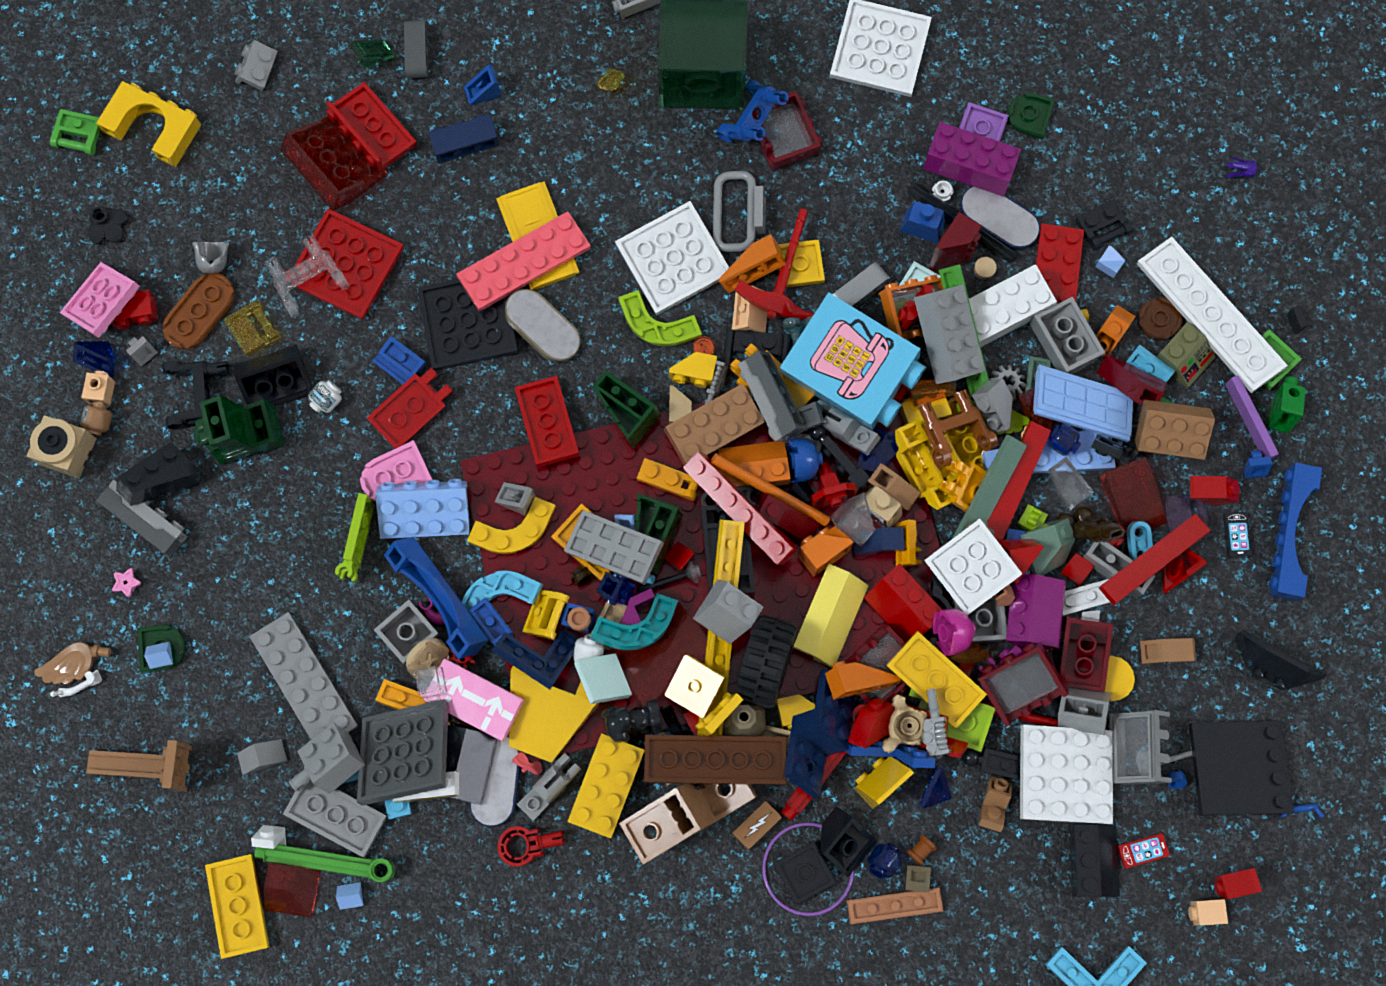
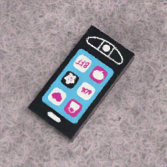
M1224 513L1227 557H1251L1252 549L1248 513Z

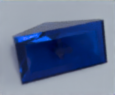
M77 341L74 343L72 362L93 371L106 372L111 378L113 377L116 358L109 341Z
M940 764L936 765L917 808L921 810L952 799L944 768Z

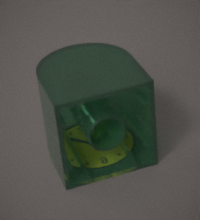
M661 0L658 57L659 107L744 110L747 57V0Z

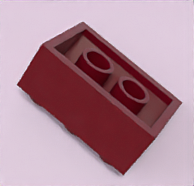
M959 212L937 244L928 269L935 272L956 265L962 266L965 260L969 262L982 236L979 233L982 225Z

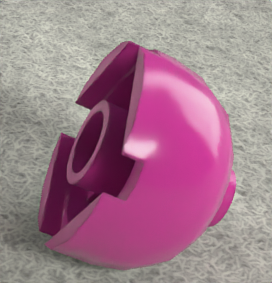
M945 609L936 612L933 619V634H938L939 641L936 642V645L940 652L945 656L956 655L970 647L976 632L975 625L970 618L958 609Z

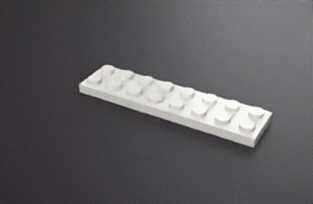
M1170 237L1138 260L1137 265L1188 323L1206 337L1212 350L1236 376H1239L1244 386L1251 393L1286 369L1288 365L1173 237Z

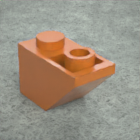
M1116 305L1096 335L1105 351V354L1102 355L1103 357L1106 354L1110 355L1136 317L1119 305Z

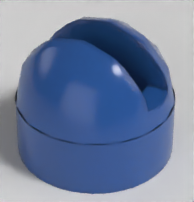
M1178 769L1176 772L1171 770L1168 773L1167 778H1172V783H1168L1170 788L1181 789L1187 785L1186 776L1183 771Z

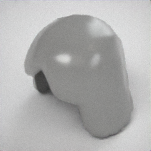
M228 242L192 243L195 251L196 265L201 272L215 274L225 268L229 247Z

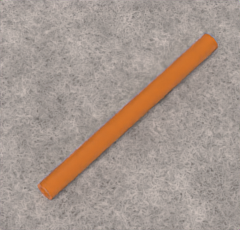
M717 453L712 457L711 464L761 492L771 495L823 526L829 523L830 516Z

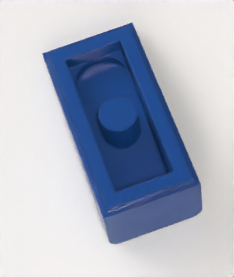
M486 597L468 610L494 646L504 632L512 637L515 635Z

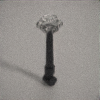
M690 561L686 572L656 580L653 584L647 583L644 585L639 583L637 591L640 594L650 588L654 590L657 587L686 577L698 583V578L702 577L698 564L693 565V562Z

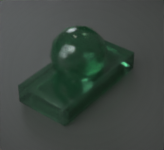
M383 39L352 41L350 44L351 49L357 56L358 63L365 68L373 67L377 61H388L394 57V53Z

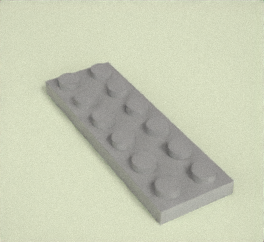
M289 612L249 636L311 740L333 722L348 733L359 727Z

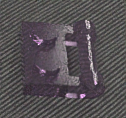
M1190 494L1164 498L1170 532L1192 516L1191 502L1196 503L1198 517L1209 528L1204 502L1191 499ZM1212 529L1201 539L1213 537Z

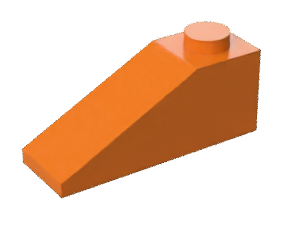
M771 234L752 243L719 278L720 284L728 293L735 291L740 279L749 284L786 265L780 245Z
M845 661L837 662L832 665L831 670L825 673L834 700L890 688L901 681L897 675L856 662L848 664Z

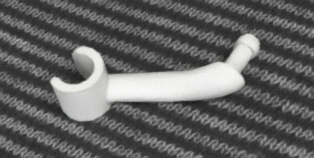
M98 670L94 672L88 671L84 674L86 681L72 688H59L58 691H52L50 695L52 697L57 695L60 697L74 695L88 686L99 684L102 681L101 675Z

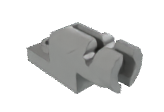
M818 400L821 411L827 414L824 417L825 424H822V426L830 431L835 438L869 455L881 437L872 430L862 426L858 420L840 409L833 407L823 400Z
M565 753L517 804L533 821L566 789V786L581 770L574 764L567 771V774L563 772V768L571 761Z

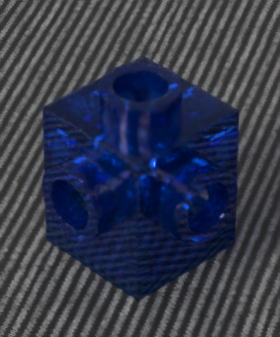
M605 572L596 592L604 596V600L616 606L617 603L626 605L633 596L636 584L629 581V578L619 574Z

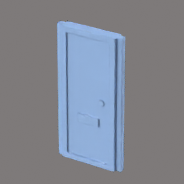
M1043 365L1037 366L1033 405L1035 415L1122 441H1130L1133 400L1117 388Z

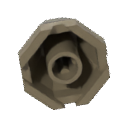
M742 701L724 720L722 735L760 736L766 730L765 709L759 705ZM740 715H744L745 718H748V720L741 721L739 717Z

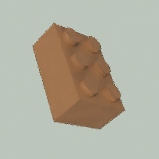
M1144 400L1135 436L1138 451L1205 460L1215 417L1210 408Z

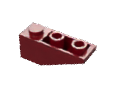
M1106 354L1097 371L1098 375L1131 400L1143 405L1144 400L1159 402L1167 385V382L1109 354Z

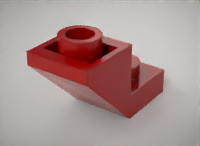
M924 284L915 297L932 293L933 285ZM908 300L904 307L899 310L898 321L901 322V331H906L919 321L915 301Z

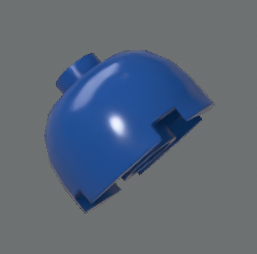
M803 438L788 439L787 441L790 444H786V453L789 468L793 475H790L791 483H802L811 480L817 474L819 465L823 464L822 453L817 452L816 446L809 440Z

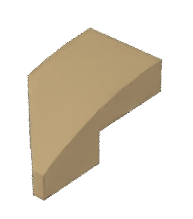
M670 385L669 424L691 413L692 401L673 385Z

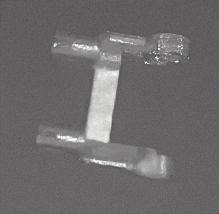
M314 235L308 236L312 245L307 238L303 240V244L312 257L288 271H284L277 257L270 258L274 266H272L269 260L264 263L271 273L273 285L282 298L283 304L292 319L299 316L300 313L297 310L299 307L289 290L327 269L335 284L340 286L342 291L350 287L341 270L337 268L329 253L321 248Z

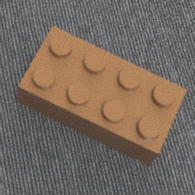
M742 383L667 425L663 430L685 466L697 452L709 455L761 426L765 421Z

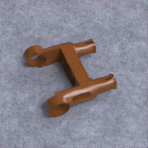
M966 389L953 395L962 413L950 418L938 419L931 402L917 407L926 424L924 430L933 447V462L938 468L949 466L952 461L950 454L952 452L944 434L969 426L978 446L980 445L984 451L996 449L998 446L996 434L992 430L987 429L979 409L973 406Z

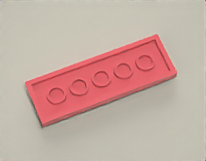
M567 211L456 275L480 312L590 250L591 245Z

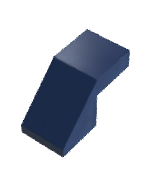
M881 527L852 533L854 555H876L880 551L905 550L903 527Z

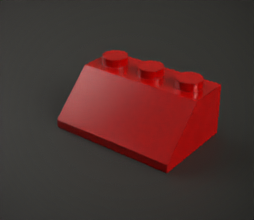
M900 563L864 596V599L905 643L916 631L924 636L932 629L935 613L942 610Z

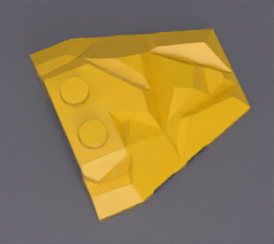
M914 421L895 430V440L899 447L896 457L910 484L921 492L919 498L925 497L930 506L939 510L951 504L950 500L952 498V495L938 489L941 481L944 480L948 483L950 480L955 483L959 474L948 470V466L938 468L934 464L932 459L933 447L924 430L926 424L925 422L922 423V421ZM969 426L944 434L952 452L950 453L951 459L955 463L958 460L965 464L967 462H974L984 469L982 454L986 451L980 445L978 446Z

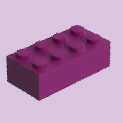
M939 122L923 170L1004 197L1021 149Z

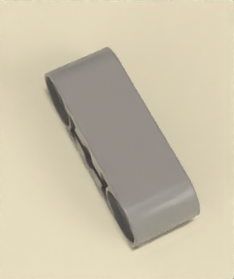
M875 262L832 295L856 309L882 289L891 278Z

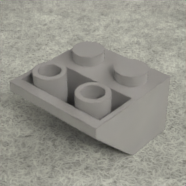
M1067 687L1069 689L1068 696L1063 697L1062 695L1058 727L1073 728L1082 732L1105 735L1112 693Z

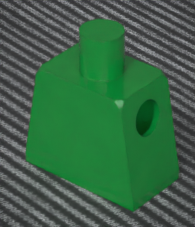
M1286 377L1284 383L1274 394L1267 428L1288 434L1302 418L1306 389L1298 385L1299 380L1297 378Z

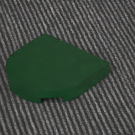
M1035 93L1020 95L1014 98L1009 105L1007 115H1009L1008 121L1017 132L1043 140L1056 100Z
M169 625L137 628L140 673L169 670L182 661L186 652V642L183 635L177 629ZM170 642L173 665L150 669L144 656L146 647Z

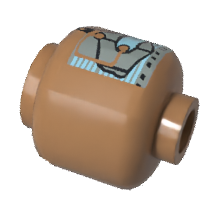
M94 402L93 406L87 405L83 408L80 426L89 433L101 436L102 433L108 432L113 414L111 411L106 410L107 405Z

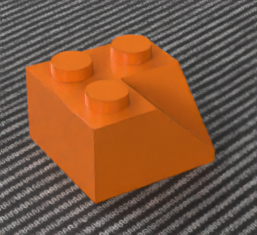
M836 526L831 529L826 527L814 538L810 535L801 542L798 557L812 576L815 577L827 568L828 563L832 565L849 553L854 542Z

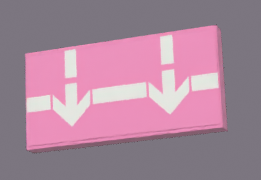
M445 658L424 698L428 703L445 699L449 703V714L500 741H505L525 700Z

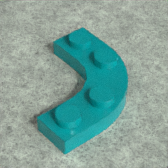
M657 593L647 617L634 625L619 624L598 617L590 640L621 650H637L648 647L658 641L667 631L678 600Z

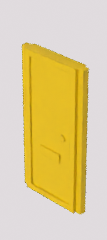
M539 182L496 198L512 242L558 217L545 182ZM575 259L529 284L530 290H537L579 274Z

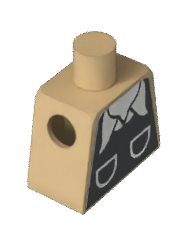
M878 486L868 489L855 506L856 509L880 527H894L895 523L902 517V505Z

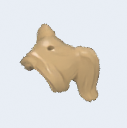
M896 695L892 699L895 711L890 718V736L884 739L882 747L887 753L894 751L900 743L911 746L922 745L924 720L928 719L926 712L907 706L905 697ZM909 723L912 724L911 728L907 726Z

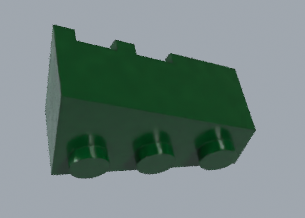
M637 493L638 503L635 516V531L664 543L650 573L658 576L683 514L678 507Z

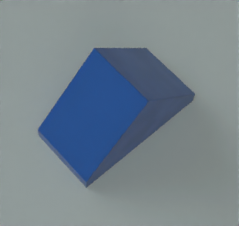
M488 64L464 86L469 105H476L501 97L499 85L491 64Z

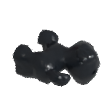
M657 699L649 700L646 707H635L630 711L625 708H616L612 705L601 712L605 731L615 743L628 742L629 734L636 736L646 733H662Z

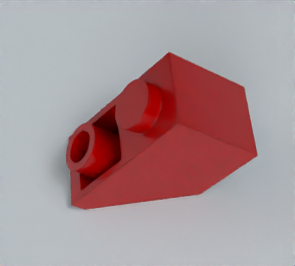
M149 289L136 291L134 297L122 308L121 313L110 324L114 328L123 330L128 329L132 325L145 326L151 324V322L158 321L155 296Z

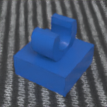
M1260 450L1251 451L1252 457L1248 458L1243 471L1245 478L1268 476L1272 466L1271 458L1262 457Z

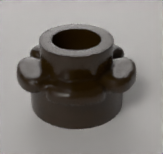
M580 566L572 572L571 581L577 584L578 587H582L588 584L593 576L589 572L588 567L583 568Z

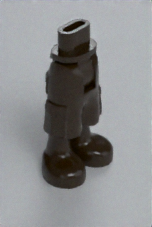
M1084 506L1078 507L1075 510L1074 518L1068 513H1061L1056 518V520L1068 518L1074 537L1089 539L1093 542H1108L1123 537L1125 533L1119 524L1105 518L1093 516L1092 511Z

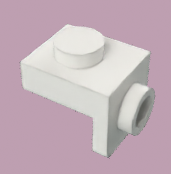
M263 825L251 838L252 847L274 849L278 844L286 845L285 827Z

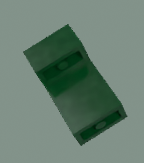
M220 395L199 402L203 418L195 421V428L193 429L195 441L205 445L219 465L260 451L265 453L285 446L274 404L263 399L246 406H241Z

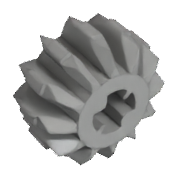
M1001 365L998 371L994 370L991 373L993 378H989V380L1003 378L1005 383L1007 381L1011 384L1007 387L1013 397L1012 402H1014L1016 396L1021 397L1023 394L1022 389L1026 388V384L1022 382L1025 379V375H1018L1019 368L1012 371L1011 365H1008L1007 369Z

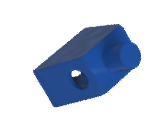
M913 202L905 213L900 232L938 244L945 225L944 211L930 204Z

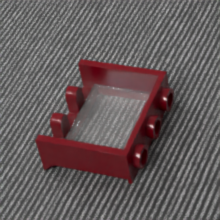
M796 91L788 94V101H784L786 102L785 105L775 104L761 125L765 129L766 135L765 137L759 136L763 140L758 141L772 173L778 168L814 155H819L822 139L819 134L815 133L812 117L810 115L807 116L805 102L802 97L799 98ZM755 108L752 116L754 119H757L759 110Z
M884 623L845 660V663L856 662L896 675L886 665L906 643L889 625ZM901 679L900 682L890 688L858 695L867 704L873 699H882L883 701L890 702L895 695H901L907 689V685Z
M1034 642L1027 644L1022 648V652L1014 655V653L1006 655L1001 659L1002 663L996 666L993 663L981 669L982 673L978 678L1006 727L1010 726L1011 721L1019 716L1026 717L1031 714L1033 709L1041 705L1043 707L1048 706L1056 697L1060 695L1066 697L1069 693V689L1064 684L1041 642L1036 645Z

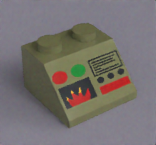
M1187 322L1157 357L1175 370L1172 377L1188 389L1216 356L1206 337Z

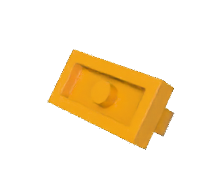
M908 519L895 523V527H903L905 547L903 551H896V566L899 563L903 568L921 564L922 560L916 559V553L921 552V548L916 547V520Z

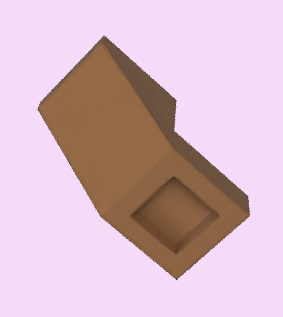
M1194 638L1140 641L1142 664L1196 661Z
M990 776L980 810L979 826L998 832L1002 831L1005 811L1011 799L1013 782Z

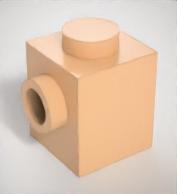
M95 371V374L86 373L81 398L88 404L96 402L110 407L115 381L108 373L103 371Z

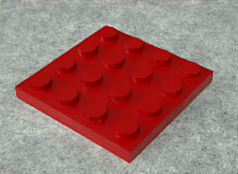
M327 209L286 279V283L364 320L405 247L398 241L333 210Z

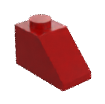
M1190 476L1191 499L1213 506L1239 502L1240 487L1238 480L1226 476Z
M873 699L867 705L860 708L848 738L849 743L862 748H868L888 735L890 718L894 712L892 703L882 699Z
M1255 868L1240 869L1214 876L1216 880L1214 888L1217 895L1221 896V899H1231L1262 892Z

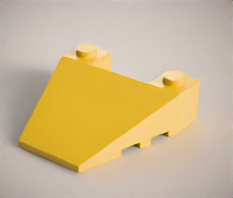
M512 666L510 692L525 700L509 731V747L552 763L570 742L575 733L584 725L589 716L597 709L599 703L590 704L582 682L579 684L576 695L553 686L549 690L515 666Z

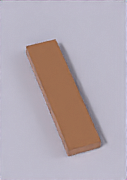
M940 888L929 889V892L911 891L846 900L850 924L943 911Z

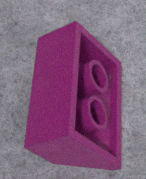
M1024 574L1017 584L1012 582L1015 598L1009 608L1006 641L1020 647H1024L1032 642L1035 645L1041 642L1044 648L1059 649L1066 588L1065 580L1037 574Z

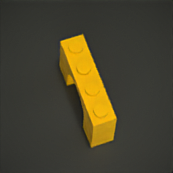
M122 81L96 124L103 133L121 141L132 122L140 115L157 113L164 116V129L151 150L158 159L176 167L201 126L197 115L189 109L185 111L180 109L177 104L170 100H167V102L161 100L153 92L149 91V93L142 91V88L134 83L128 84Z

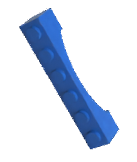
M1294 463L1285 471L1284 481L1287 482L1286 490H1283L1281 502L1284 503L1283 511L1280 512L1278 517V524H1281L1280 532L1277 533L1275 545L1278 548L1277 554L1274 555L1272 560V567H1275L1274 576H1271L1269 588L1272 589L1271 596L1294 601L1305 598L1308 575H1303L1298 563L1295 548V531L1298 516L1309 494H1313L1320 489L1321 467Z
M414 537L394 541L384 554L385 558L395 572H401L412 580L433 602L447 628L449 638L446 643L456 657L462 659L478 654L487 643L488 638Z

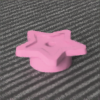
M132 568L128 569L124 574L114 573L116 583L112 591H122L127 597H130L132 591L141 585V582L135 579Z

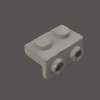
M253 40L249 45L246 44L241 54L244 57L242 64L239 63L234 73L237 75L235 82L240 84L243 81L257 89L263 90L278 51L256 40Z

